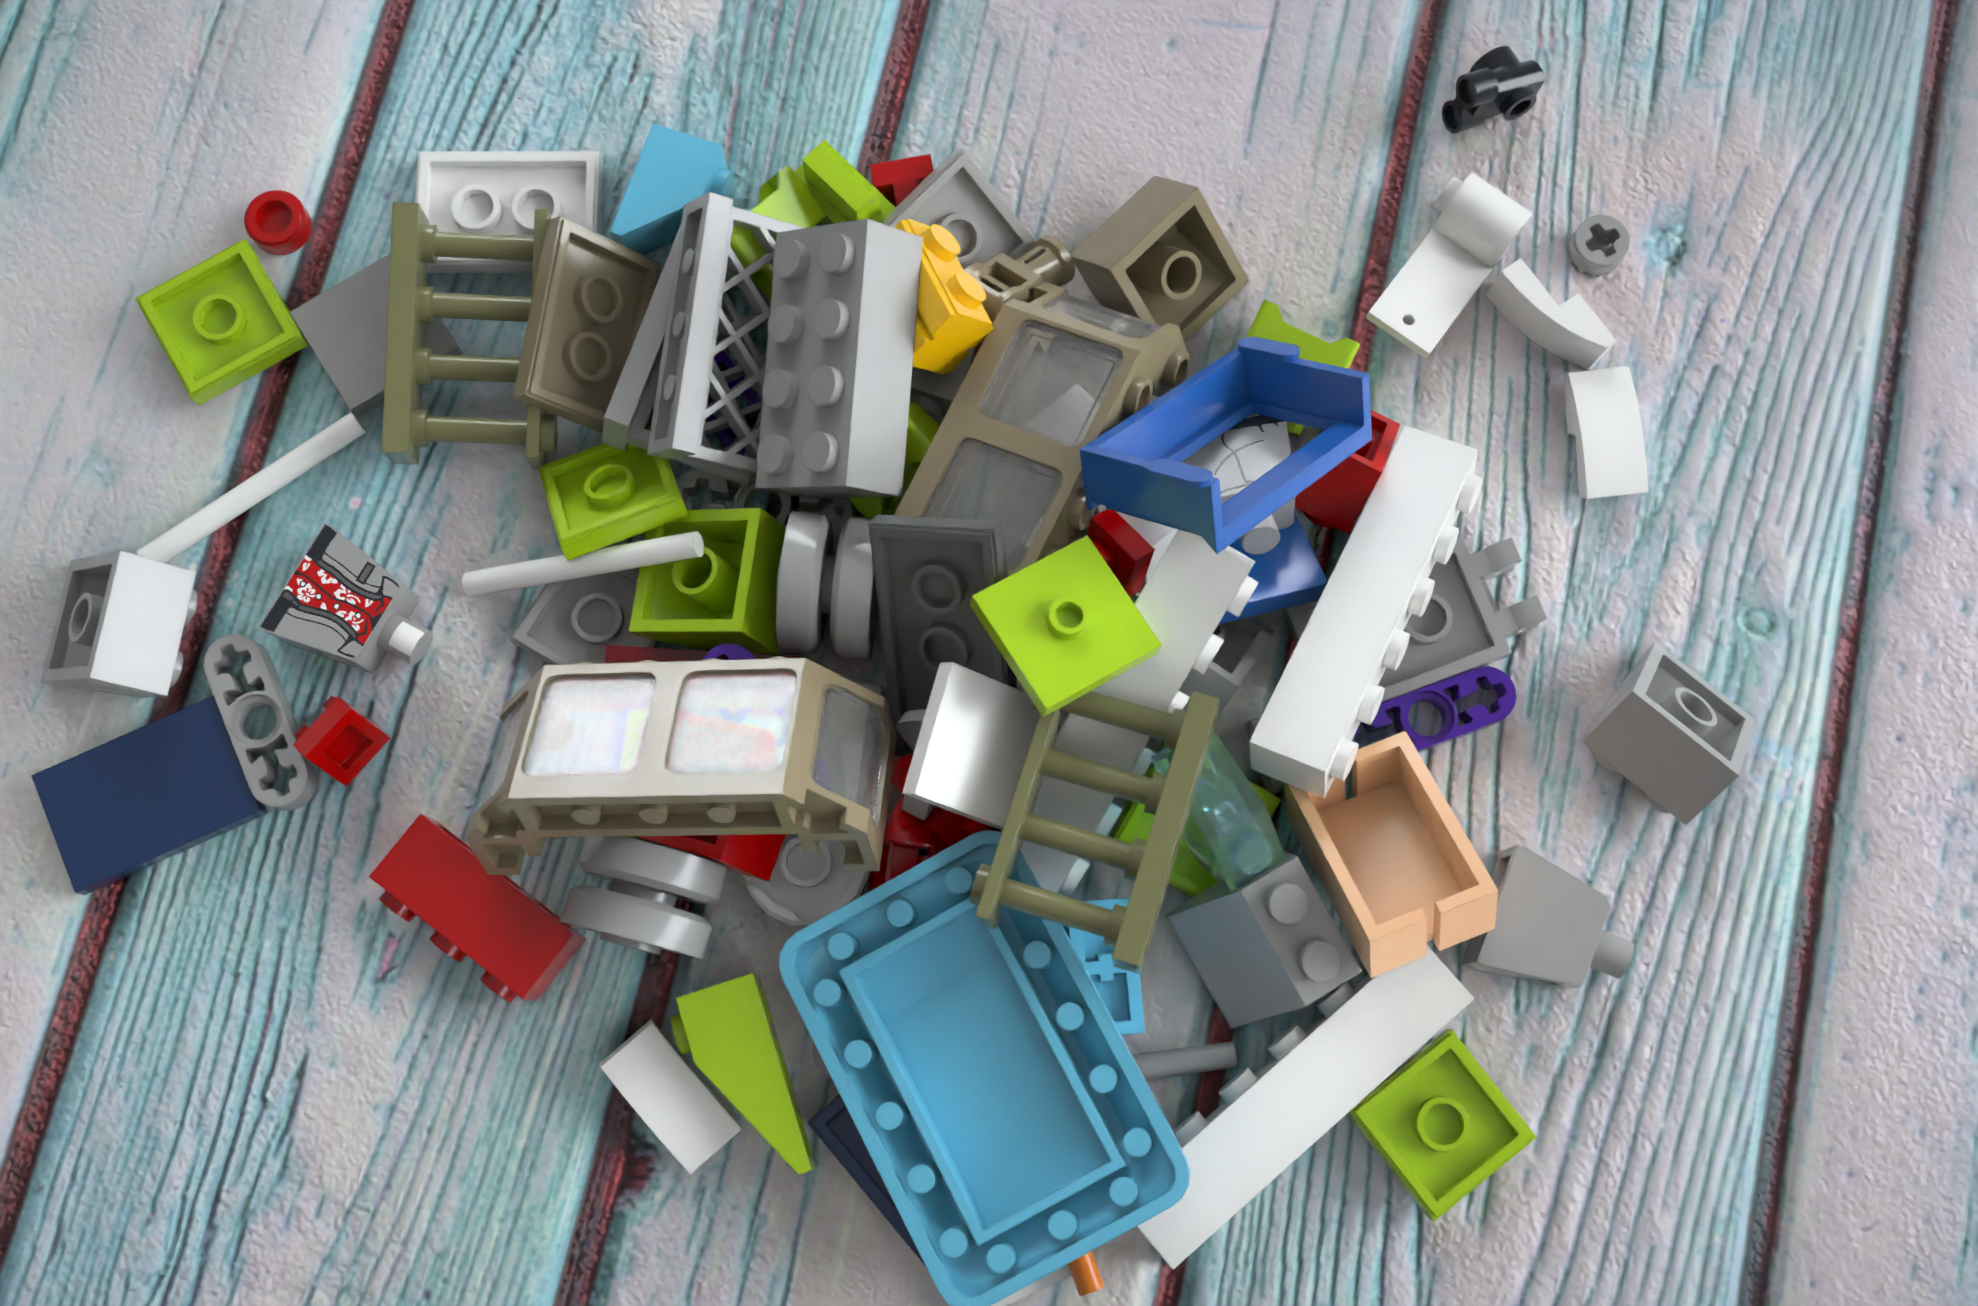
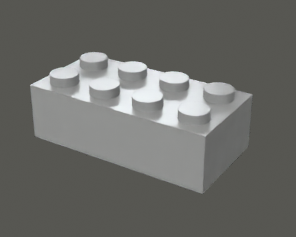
M871 219L777 232L773 258L774 270L770 317L768 320L765 378L762 388L763 402L759 447L757 450L755 488L810 499L902 497L923 237Z

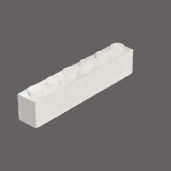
M1406 425L1404 426L1249 741L1252 770L1321 798H1325L1334 778L1342 781L1346 779L1358 751L1359 744L1352 741L1360 722L1371 725L1381 705L1385 688L1378 686L1386 667L1397 670L1407 649L1410 633L1404 632V628L1411 614L1421 617L1429 603L1435 580L1428 577L1435 563L1438 562L1446 565L1453 552L1459 534V528L1453 527V524L1459 512L1462 511L1469 514L1476 503L1483 481L1482 477L1474 475L1478 449Z
M1178 530L1135 602V606L1162 644L1158 654L1092 691L1173 714L1175 708L1183 710L1190 697L1179 691L1192 668L1203 675L1224 642L1222 638L1213 634L1226 611L1239 617L1259 583L1248 576L1256 561L1230 546L1216 554L1202 536ZM1072 713L1069 714L1059 731L1053 747L1057 751L1139 775H1144L1156 755L1155 752L1145 747L1151 736ZM1044 775L1032 814L1107 836L1123 809L1112 803L1115 798L1113 795ZM1025 840L1021 847V851L1041 888L1054 893L1060 891L1068 897H1071L1090 863L1078 856Z
M1428 945L1427 956L1372 978L1368 974L1354 987L1346 981L1330 991L1316 1005L1323 1015L1305 1031L1298 1024L1290 1027L1268 1047L1267 1050L1274 1057L1255 1075L1248 1067L1243 1069L1218 1092L1225 1102L1207 1118L1204 1119L1199 1111H1197L1173 1131L1188 1161L1190 1168L1189 1186L1180 1201L1166 1211L1136 1226L1162 1259L1174 1270L1472 1002L1474 997Z

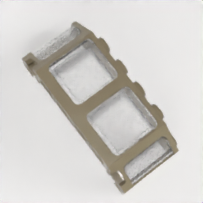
M1047 282L1034 287L1033 298L1035 300L1030 303L1017 299L1004 303L992 324L994 329L987 334L894 515L1003 521L1008 577L1071 544L1077 530H1084L1088 526L1095 512V509L1089 510L1086 506L1079 449L1146 407L1152 395L1160 398L1184 382L1190 366V355L1187 352L1179 326L1171 323L1160 326L1070 296L1067 289Z
M776 656L768 659L744 660L709 658L702 661L657 662L643 660L637 663L594 664L578 662L566 665H544L502 707L500 718L504 724L480 808L471 816L465 837L488 875H520L525 853L527 852L528 856H541L546 837L798 834L805 853H818L820 841H838L845 847L843 865L846 871H879L897 736L885 697L807 658Z

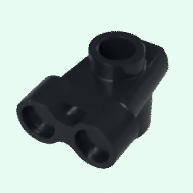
M1500 46L1487 52L1475 62L1469 73L1459 76L1456 82V98L1444 103L1442 107V120L1446 129L1453 134L1477 127L1484 120L1502 114L1507 121L1521 117L1537 101L1536 95L1545 81L1542 68L1533 60L1520 62L1509 46Z

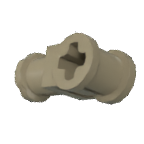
M1045 234L1033 241L1030 245V250L1016 260L1001 252L984 264L974 263L968 266L964 272L972 276L984 289L986 299L982 302V305L993 324L1004 303L1012 299L1030 303L1035 300L1033 298L1034 287L1047 282L1061 287L1072 281L1075 275V265L1064 243L1055 236Z

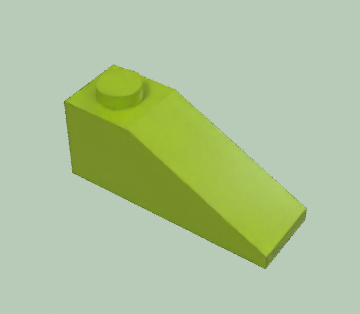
M750 973L677 997L676 1002L680 1013L671 1016L670 1020L680 1053L683 1055L691 1052L694 1064L798 1175L816 1168L813 1152L760 976Z

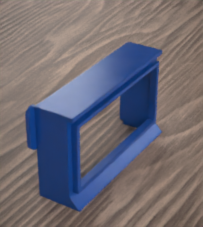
M1259 337L1242 338L1237 342L1236 349L1079 449L1087 509L1093 510L1099 505H1104L1106 509L1202 536L1213 551L1218 554L1372 440L1369 373L1298 358L1300 356V348L1293 344ZM1252 413L1325 430L1223 504H1221L1219 478L1213 477V472L1208 469L1182 463V461Z

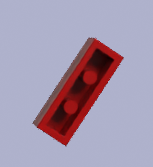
M423 814L416 818L369 876V878L385 890L379 897V900L387 908L408 922H411L416 915L435 929L429 938L435 946L458 962H461L466 955L486 970L480 978L481 982L510 1003H512L517 995L524 1000L537 1001L587 939L569 924L559 922L560 917L507 875H488L469 845L441 823Z

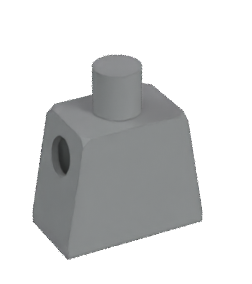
M1516 845L1500 852L1491 877L1498 889L1495 929L1469 939L1460 965L1473 970L1559 989L1580 988L1586 980L1589 968L1620 979L1631 962L1634 944L1626 939L1603 931L1611 907L1610 899L1521 845Z

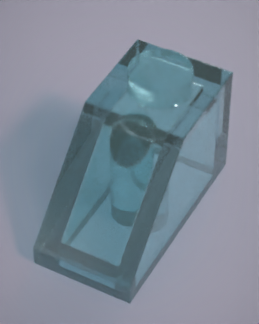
M1214 731L1183 834L1193 858L1231 893L1285 860L1286 856L1266 806ZM1164 748L1151 756L1157 773L1168 774L1175 750Z

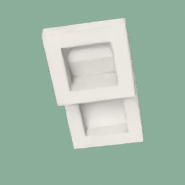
M1521 258L1503 269L1485 294L1495 307L1531 340L1558 357L1585 369H1589L1597 364L1617 342L1579 293L1559 306Z
M1629 366L1564 372L1567 434L1576 435L1579 497L1592 499L1647 493L1648 479L1645 445L1637 397Z
M652 1019L600 1063L601 1069L627 1102L690 1175L742 1130L737 1118L696 1074L694 1066L680 1053L679 1049Z

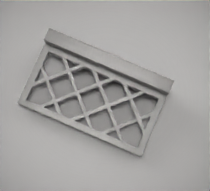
M708 192L685 204L683 208L647 455L669 460L683 458L756 475L757 450L759 447L756 438L760 436L761 423L749 430L731 402L732 399L752 385L763 401L762 388L766 364L758 368L740 337L760 323L768 333L770 306H767L749 275L769 261H771L770 263L773 266L776 243L772 237L776 238L777 232L802 229L804 227L732 206V198ZM733 225L750 230L766 253L745 268L730 246ZM728 269L732 277L725 281L726 271ZM737 284L756 316L734 330L722 311L721 306L723 293ZM719 331L723 339L716 343L717 333ZM728 346L747 378L725 392L713 374L712 368L714 356ZM710 394L714 401L707 405L708 395ZM718 409H720L738 437V440L723 451L701 446L705 419ZM745 448L750 457L735 453Z
M681 225L604 415L601 443L626 451L628 444L648 450L650 431L646 430V427L654 411ZM737 285L723 293L721 306L734 330L756 316V314L740 319L728 294L740 290ZM757 286L762 298L769 307L771 302ZM719 331L717 333L716 343L723 339ZM747 332L740 339L758 368H761L766 364V354L759 355ZM715 360L713 361L712 372L725 392L730 390L727 383L746 376L740 364L721 372ZM735 398L731 400L749 430L751 428L747 420L758 416L755 427L761 423L763 401L740 409ZM724 416L704 424L701 446L712 448L707 437L730 428ZM745 451L744 456L750 457L747 451ZM683 458L673 459L746 486L751 476L749 473Z

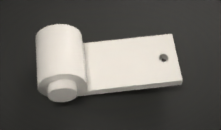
M1473 173L1464 182L1454 176L1433 205V208L1441 212L1434 227L1365 317L1425 359L1447 332L1533 214Z

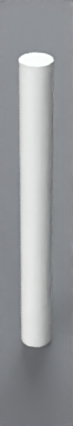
M350 412L136 551L137 555L167 563L367 433L357 417Z
M698 531L604 547L567 561L565 555L469 571L463 574L462 585L465 593L469 597L697 558L702 557L704 554V542Z

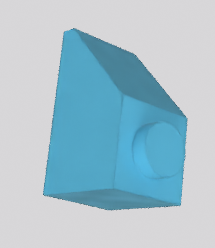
M652 124L611 227L610 234L613 241L645 255L675 240L681 225L685 204L708 192L729 197L733 184V172L728 170L722 145Z

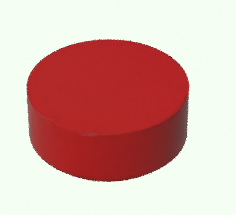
M282 190L264 192L251 201L245 212L244 225L248 235L259 248L269 254H291L299 250L310 237L312 231L311 216L300 200L289 192Z

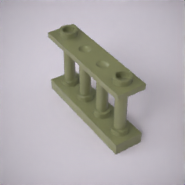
M393 202L382 453L393 464L419 465L420 447H429L430 441L526 445L525 458L533 469L546 465V452H556L558 444L557 415L548 414L547 411L527 404V420L430 416L429 410L422 409L423 385L431 386L433 379L516 383L520 358L433 354L431 348L424 347L425 324H434L435 318L528 322L547 221L551 219L547 209H535L534 236L441 232L438 231L436 225H429L430 222L419 203ZM438 257L533 261L532 297L435 293L434 286H427L428 263H437Z
M1090 691L1045 717H1042L1040 714L992 866L982 863L973 882L970 903L978 906L975 916L982 926L996 929L1003 906L1104 937L1103 945L1115 948L1112 955L1114 967L1141 975L1217 722L1220 698L1193 691L1187 711L1175 708L1173 714ZM1033 703V709L1037 710L1036 706ZM1064 713H1072L1165 740L1164 748L1175 750L1168 774L1164 775L1155 772L1153 778L1054 750L1053 747ZM1044 775L1145 805L1144 812L1155 815L1148 840L1135 838L1132 844L1032 814ZM1023 841L1032 842L1124 870V878L1135 881L1128 906L1124 907L1115 904L1113 910L1012 880Z

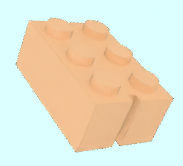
M1406 731L1358 749L1352 765V793L1354 797L1346 800L1345 780L1342 781L1337 778L1333 779L1325 798L1285 783L1287 818L1370 978L1427 956V942L1433 940L1438 950L1441 951L1495 929L1498 889Z

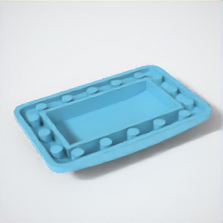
M990 830L977 832L796 932L785 942L779 958V969L782 979L938 1292L947 1304L951 1306H991L1171 1208L1183 1198L1190 1181V1168L1187 1158L1062 924L1004 906L1002 907L996 929L982 926L975 916L978 906L970 903L973 882L982 863L992 866L1002 835L999 831ZM1020 850L1012 880L1041 888Z

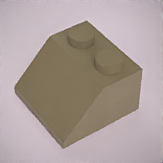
M1155 175L1070 254L1075 266L1096 300L1120 323L1149 333L1156 331L1166 323H1171L1179 326L1184 343L1249 282L1246 273L1199 188Z

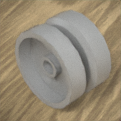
M793 510L790 513L776 583V638L779 651L812 654L822 642L828 615L830 616V642L837 657L870 660L879 615L868 522L873 518L851 516L841 529L835 555L833 554V528L826 513Z
M584 837L577 863L586 873L615 882L613 891L587 885L570 888L559 922L600 933V940L660 955L661 950L703 960L712 926L704 917L677 909L675 904L677 899L702 905L719 902L729 869L726 866L689 853L630 837Z

